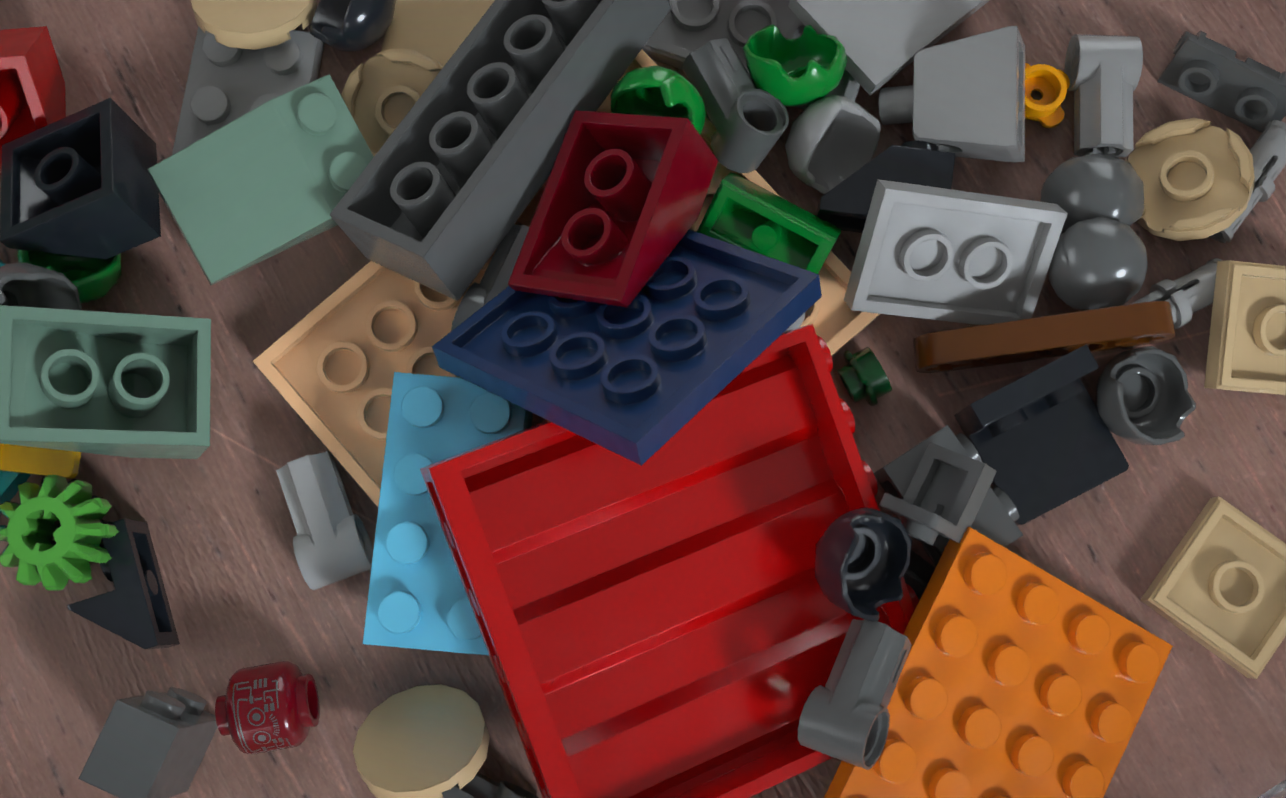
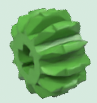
M48 475L47 477L45 476L42 486L31 482L18 485L21 505L12 502H4L0 505L2 514L10 519L7 528L0 527V541L9 543V546L0 555V563L3 567H18L16 580L23 585L34 586L41 581L46 590L60 591L66 587L69 579L74 583H86L92 579L89 561L107 563L108 560L112 559L108 551L99 546L102 537L111 538L119 532L115 525L100 523V520L108 513L112 505L107 499H91L93 487L86 481L75 480L68 484L63 476ZM60 521L61 527L57 528L55 522ZM52 537H54V540L56 541L55 545L51 544L50 539Z

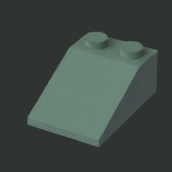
M329 74L269 100L148 168V173L209 284L213 285L337 226L338 224L332 219L330 213L374 156Z
M0 305L1 444L129 458L198 459L210 446L211 319Z

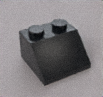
M108 98L2 145L0 242L10 249L108 259L161 237L159 191L148 173V168L157 164L156 143L111 98Z

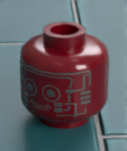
M289 661L237 670L229 679L226 695L218 696L216 699L215 717L220 734L222 736L231 735L237 748L246 754H259L301 745L307 738L310 727L317 726L320 718L319 696L313 676L311 674H302L299 667Z

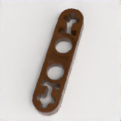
M1151 301L928 333L914 338L913 348L917 372L940 373L1065 356L1084 345L1088 346L1090 352L1140 346L1166 341L1176 335L1170 302Z

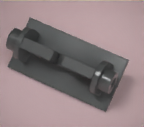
M1201 30L1196 35L1188 31L1183 33L1173 51L1175 56L1159 77L1158 83L1262 133L1269 121H1282L1286 116V71L1280 73L1249 57L1243 62L1235 58L1236 51L1207 38V33Z

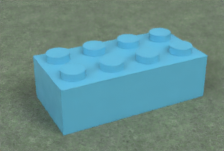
M394 372L363 644L489 656L420 468L532 426V412L462 378Z

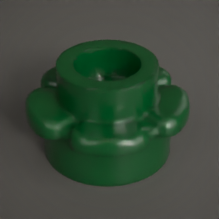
M868 346L853 355L849 350L843 353L847 365L838 369L837 372L854 403H857L865 398L869 405H877L878 398L892 391L888 377L877 357Z

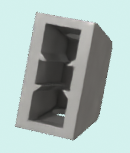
M1004 27L928 47L916 52L914 56L913 85L880 89L879 114L882 124L913 123L915 141L935 144L938 146V151L956 153L955 157L1014 163L1025 162V44L1018 27Z

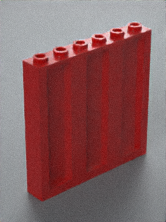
M813 324L783 332L642 466L548 420L420 468L542 798H749L834 758L800 745L798 740L799 720L811 692L819 685L825 687L852 620L864 619L836 606L823 594L815 578L816 544L832 522L841 515L860 508L880 510L875 499L878 493L876 478L870 466L861 460L853 438L855 432L853 414L847 403L842 398H839L830 374L833 369L830 350L826 342L816 335ZM902 577V599L882 604L876 610L880 616L878 622L887 624L893 630L904 634L919 603V599L914 590L905 583L904 577Z

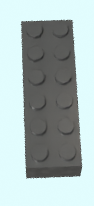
M495 0L336 205L330 216L367 259L459 301L550 176L575 110L592 112L598 110L671 10L669 1Z

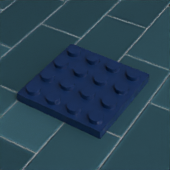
M689 229L628 307L515 291L508 286L434 344L432 348L440 368L642 466L822 297L819 274Z

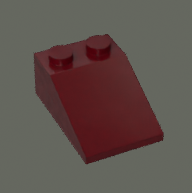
M575 110L508 285L515 291L628 307L698 219L718 164V159L688 118Z

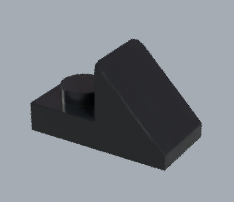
M121 519L108 523L109 525H115L119 532L111 538L102 537L103 544L100 546L108 551L112 559L108 560L107 563H100V567L105 577L114 583L115 590L69 604L67 608L143 649L169 648L180 644L148 524L130 519Z

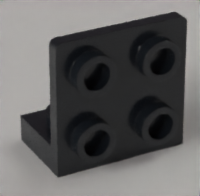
M1087 345L971 403L954 415L965 436L978 451L982 462L997 471L992 485L994 488L996 486L1001 488L1014 503L1019 513V519L1015 521L1016 525H1023L1127 471L1129 468L1126 458L1110 430L1098 414L1097 407L1080 379L1100 368Z

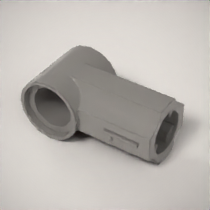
M1074 34L1071 37L1066 51L1064 72L1070 80L1068 90L1074 91V155L1084 156L1109 153L1115 157H1127L1134 150L1133 91L1138 85L1143 65V47L1139 37Z
M326 451L319 454L306 455L287 462L285 466L277 469L276 472L297 535L293 537L296 561L309 588L314 591L370 570L372 567L373 547L363 522L357 514L352 512L333 454Z

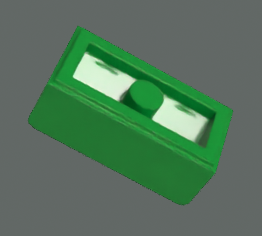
M730 172L722 179L697 232L819 274L841 233V229L738 174Z

